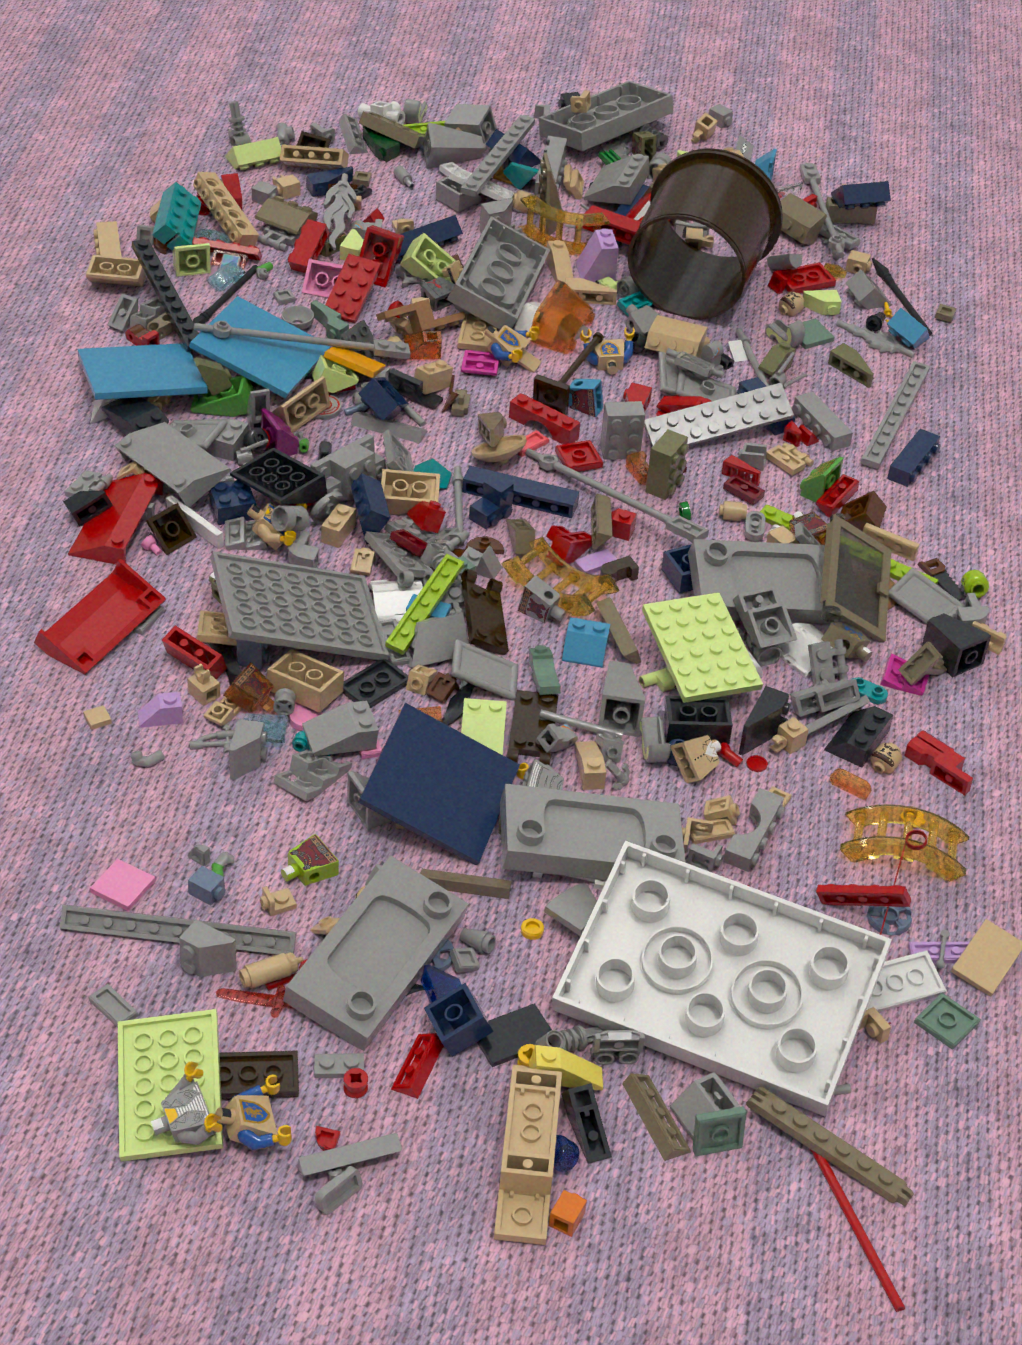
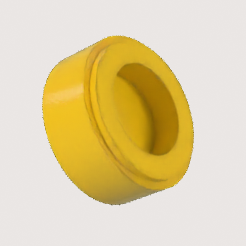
M529 918L522 922L521 934L526 939L536 940L543 936L544 925L540 920Z

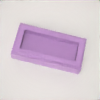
M604 549L574 560V565L584 576L601 571L603 564L617 560V558L608 549Z

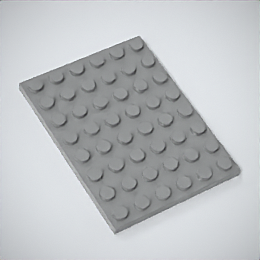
M212 552L210 559L230 638L296 649L314 650L316 652H327L336 655L341 654L372 660H388L389 652L387 647H385V639L365 576Z

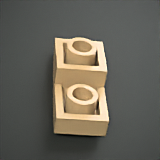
M225 696L220 702L215 701L204 714V718L223 726L230 722L244 706L233 702Z

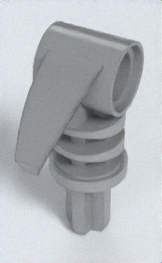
M232 101L229 103L231 117L228 118L229 122L233 123L230 125L231 129L228 130L231 146L251 143L246 128H243L245 123L242 121L245 118L240 114L238 101Z
M429 541L421 556V561L425 565L436 569L446 553L455 558L459 557L440 543ZM459 574L452 583L455 587L462 583Z
M580 1025L561 1031L551 1030L540 1037L535 1045L551 1047L548 1043L549 1041L552 1047L562 1048L566 1051L583 1050L587 1047V1043L593 1042L594 1034L600 1033L603 1030L598 1026L584 1029Z

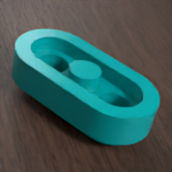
M861 677L852 678L857 681L860 698L867 695L869 701L877 705L884 704L887 701L888 692L885 688Z

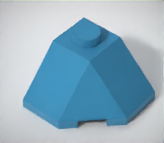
M777 149L769 151L756 159L755 162L770 180L773 177Z

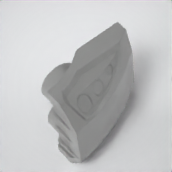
M605 1030L594 1034L593 1047L590 1049L591 1057H595V1062L599 1065L611 1064L614 1061V1057H619V1061L622 1064H634L639 1060V1055L643 1051L645 1035L634 1030Z

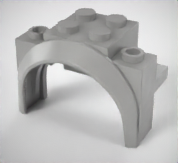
M367 434L310 464V467L325 475L327 494L339 491L345 497L343 502L354 500L351 485L361 473L374 479H379L382 477V469H386L385 458L375 453L374 437ZM330 476H333V477L336 478V479H327V478H329Z

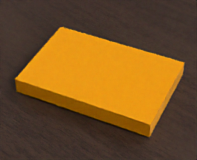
M333 346L326 350L324 358L370 378L377 376L386 366L343 347Z

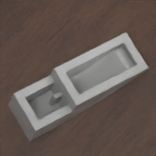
M158 297L140 304L139 312L132 314L130 317L129 329L137 324H141L146 329L148 323L166 312Z
M269 389L250 391L247 405L249 430L254 427H261V409L266 408L270 411Z
M855 679L827 683L790 693L794 712L799 717L816 711L825 712L861 699Z

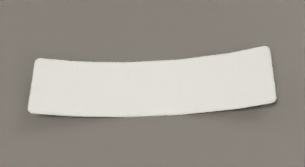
M741 340L728 341L735 362L748 360Z

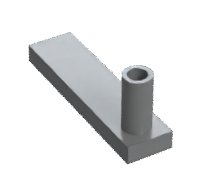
M867 695L806 725L809 729L808 735L864 707L870 702Z

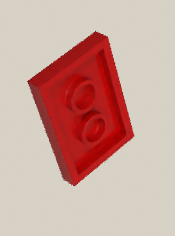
M820 262L778 271L788 279L785 286L788 292L803 293V291H813L836 285V279Z

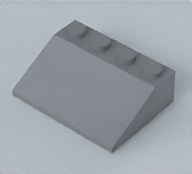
M642 154L631 155L603 166L583 197L584 200L631 205L649 175V156H643Z

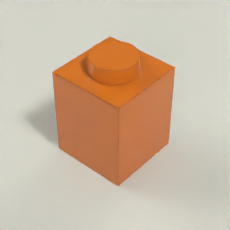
M563 1190L550 1212L549 1227L572 1237L585 1215L587 1200L576 1193Z

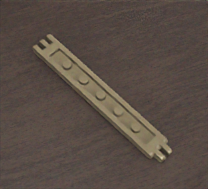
M760 1086L746 1102L748 1108L889 1202H898L906 1206L909 1199L913 1197V1191L907 1187V1183L903 1179L764 1087Z

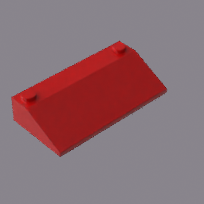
M142 473L119 480H112L110 486L104 489V492L113 506L83 525L68 555L110 564H117L118 560L122 559L126 563V547L154 494L163 495L164 493L163 482L152 474Z
M119 559L113 572L47 631L39 630L34 643L48 656L86 674L163 604L166 598L127 563Z

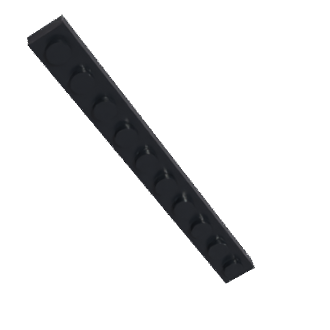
M149 239L132 241L131 247L186 351H195L189 345L199 332L194 330V323Z

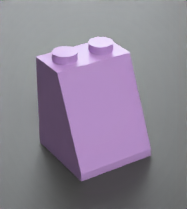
M612 229L594 231L576 261L580 278L595 282L596 280L610 277L615 281L619 248Z

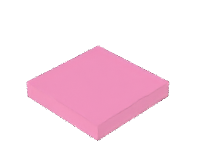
M117 858L90 887V893L129 911L156 882L155 876Z

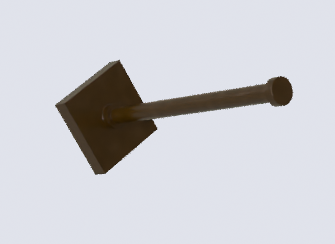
M596 332L591 342L559 381L537 374L534 377L533 399L567 415L570 385L566 383L596 345L603 341L604 336Z

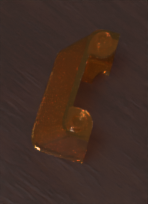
M557 280L536 310L531 327H539L540 334L536 340H531V342L567 355L570 350L573 351L577 344L575 337L583 324L587 325L589 322H593L595 318L594 309L565 282Z

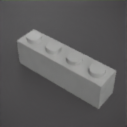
M814 392L794 398L793 413L798 415L804 425H807L813 434L822 440L824 446L834 451L851 445L853 432Z

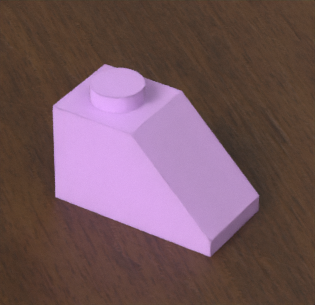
M180 692L157 694L138 710L140 728L182 724L183 714Z

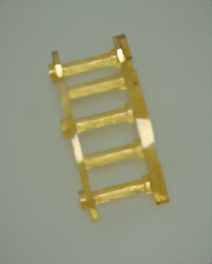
M536 195L520 198V201L528 210L526 225L518 226V228L521 227L522 232L527 234L528 238L546 248L548 241H564L569 255L581 254L588 243L581 242L582 226H594L595 231L601 230V225H606L610 222L602 212L593 214L572 213L554 208L544 203ZM534 213L540 215L539 229L533 224ZM546 218L557 222L556 237L545 233ZM563 223L575 225L574 242L562 240Z
M543 536L529 542L532 550L522 558H519L517 555L501 563L516 584L520 583L525 587L534 577L525 565L538 556L547 567L536 576L543 580L554 572L563 579L553 589L561 596L558 606L564 609L566 613L572 614V616H585L595 611L591 604L601 595L620 591L610 573L592 575L572 567L552 550ZM570 584L580 588L574 594L561 592Z
M891 804L865 806L845 813V816L855 825L853 840L841 843L840 851L851 862L856 863L863 860L880 858V855H893L894 859L900 860L905 837L908 832L913 830L914 826L929 832L928 843L921 850H912L906 845L902 860L922 862L926 864L925 868H928L949 882L966 875V868L956 860L957 845L968 841L970 837L949 820L913 806ZM878 824L877 836L862 838L865 826ZM887 824H904L903 838L886 836ZM912 835L907 839L909 844L914 846L923 844V842L912 840ZM937 837L948 844L947 853L936 847Z

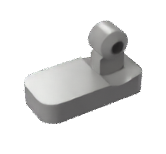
M353 1166L347 1167L345 1171H342L341 1167L328 1170L330 1182L322 1187L315 1196L316 1205L320 1211L327 1215L332 1213L362 1188L363 1183L360 1171Z

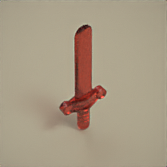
M283 984L277 986L275 995L220 988L216 991V996L222 999L272 1007L270 1014L273 1018H277L284 1007L295 1009L283 1001L286 989Z

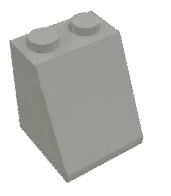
M456 104L445 121V127L453 129L458 127L464 132L482 136L483 143L485 144L497 129L490 105Z

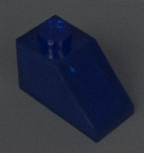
M429 964L424 965L421 983L430 1004L462 985L459 978Z

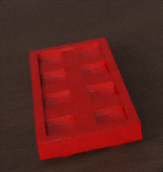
M348 254L325 305L340 313L341 320L356 323L381 269V263Z

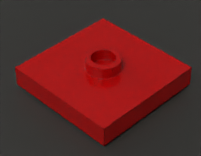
M591 440L555 446V452L562 464L577 472L603 468V461Z

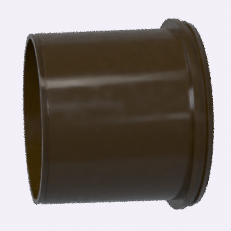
M714 148L697 149L686 152L670 161L660 171L653 184L650 206L628 249L627 261L630 275L643 296L653 305L667 313L694 320L717 317L730 310L741 297L758 262L770 253L780 236L783 213L781 201L774 184L756 164L739 154L727 150ZM668 219L690 220L707 226L726 240L734 250L736 257L716 256L698 250L684 241L673 230Z

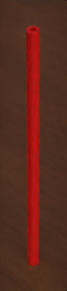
M811 1150L896 1312L904 1310L905 1306L828 1161Z

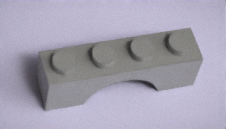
M759 788L751 802L749 817L756 823L757 828L747 834L733 835L725 849L724 863L749 872L752 865H757L760 858V850L764 851L768 844V835H773L777 826V819L781 820L784 815V797Z

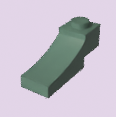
M317 300L311 302L314 318L326 328V336L329 339L341 340L340 335L349 330V324L342 321L341 314Z
M544 645L529 648V664L532 669L533 681L539 694H560L561 685L557 678L553 654L550 648Z

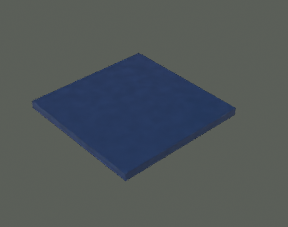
M405 703L358 803L471 864L478 865L500 814V800L505 784L513 783L520 764Z

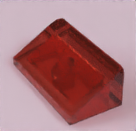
M214 249L211 265L220 266L223 254H230L241 257L239 269L244 270L249 257L248 254Z

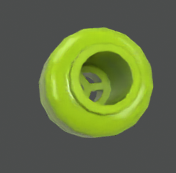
M974 569L969 570L962 576L961 586L966 595L967 593H975L977 598H981L988 592L989 582L984 573Z

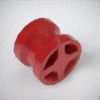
M352 1068L346 1071L343 1078L344 1093L348 1097L355 1099L365 1096L368 1091L367 1073L360 1068Z

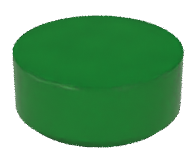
M680 502L678 505L679 515L687 520H691V510L688 502Z

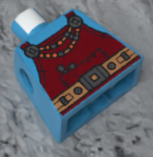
M575 379L570 384L569 408L597 417L604 408L602 381L600 379Z

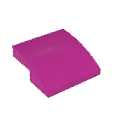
M465 350L461 372L497 376L499 360H496L491 352Z
M891 653L887 660L880 685L916 695H923L929 674H925L915 685H911L898 670L907 661Z

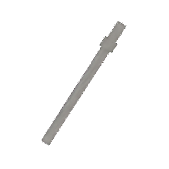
M738 328L736 330L738 340L742 341L745 353L757 377L766 386H769L763 371L758 369L759 363L750 347L748 336L744 334L741 328Z
M455 466L454 476L452 477L455 493V524L459 532H462L463 476L461 475V467Z

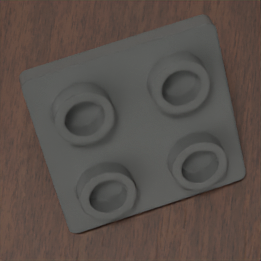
M365 320L358 322L340 335L341 340L373 344L374 339ZM347 348L368 358L374 356L373 351Z

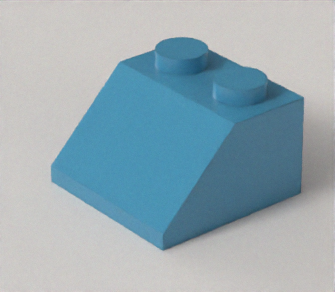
M902 308L887 323L888 331L894 337L898 335L902 339L901 342L908 348L911 346L915 349L930 338L927 328Z
M570 617L562 661L602 668L611 624Z

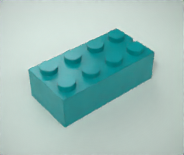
M174 182L162 194L152 235L165 244L177 234L178 236L167 244V247L172 251L177 246L192 245L201 201L183 186Z

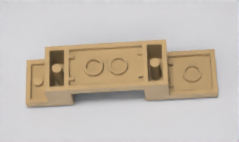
M522 1065L512 1066L494 1240L546 1245L562 1072L531 1069Z

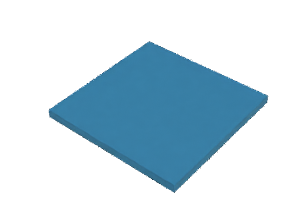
M239 296L208 324L213 325L218 321H226L234 328L314 337ZM201 331L189 345L191 349L221 363V365L283 398H287L316 366L320 355L324 356L325 351L331 348V346L239 335L219 338L213 335L212 332Z
M183 343L77 349L79 360L96 400L207 393V385L193 360L191 352L186 351Z

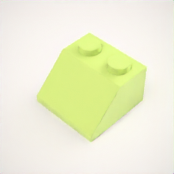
M209 243L174 247L172 255L176 277L211 273Z
M320 355L312 373L314 381L322 376L325 377L327 390L331 393L355 385L359 381L354 370L330 361Z

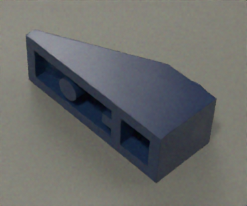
M353 167L306 174V188L312 197L326 195L328 185L341 181L342 174L348 175V183L353 181Z

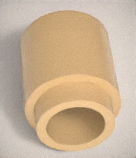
M724 501L723 504H720L719 516H722V520H746L747 504L734 501Z

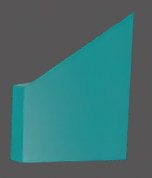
M511 162L503 173L517 189H522L536 176L539 169Z
M432 458L417 464L414 468V472L440 474L439 488H448L452 473Z

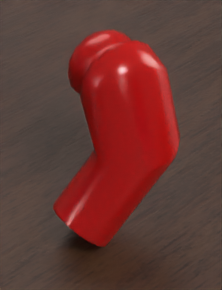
M721 743V750L717 752V755L737 768L743 759L730 749L728 743Z

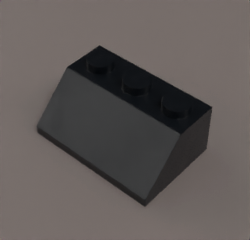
M665 695L664 729L666 743H670L674 739L688 741L708 735L711 741L717 740L720 744L723 742L730 744L733 724L728 697H715L683 703L680 696Z
M876 706L852 712L825 747L824 751L863 768L872 753L890 731L893 714Z

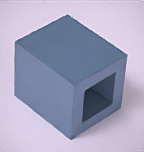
M201 866L188 879L189 894L211 906L216 900H221L225 895L224 877Z

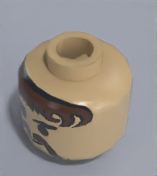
M789 292L779 300L780 313L792 317L804 309V298L799 293Z
M893 743L880 744L870 757L873 769L879 774L883 772L887 774L893 773L902 761L900 748Z

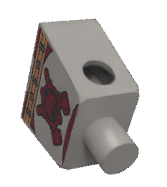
M535 575L525 585L517 611L542 623H546L551 617L562 621L566 615V611L558 606L560 594Z

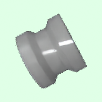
M286 688L277 690L274 698V711L284 716L292 714L295 709V693Z

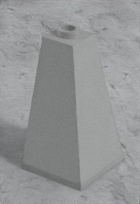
M428 123L423 143L426 168L440 167L441 164L449 162L459 163L481 158L482 153H485L486 149L482 136Z
M609 661L602 696L599 725L622 731L623 735L640 737L639 722L643 718L644 694L630 663Z

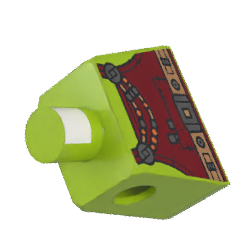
M314 834L288 852V866L281 869V874L286 882L298 877L303 885L306 886L339 875V860L321 839Z

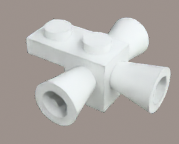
M378 101L370 106L362 103L358 108L359 118H361L363 111L377 113L401 125L405 122V113L401 111L400 105L395 101L391 103Z

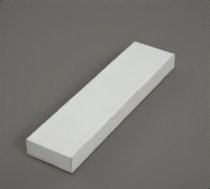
M170 495L166 498L167 508L176 503L179 504L196 533L218 549L224 546L222 531L174 496Z

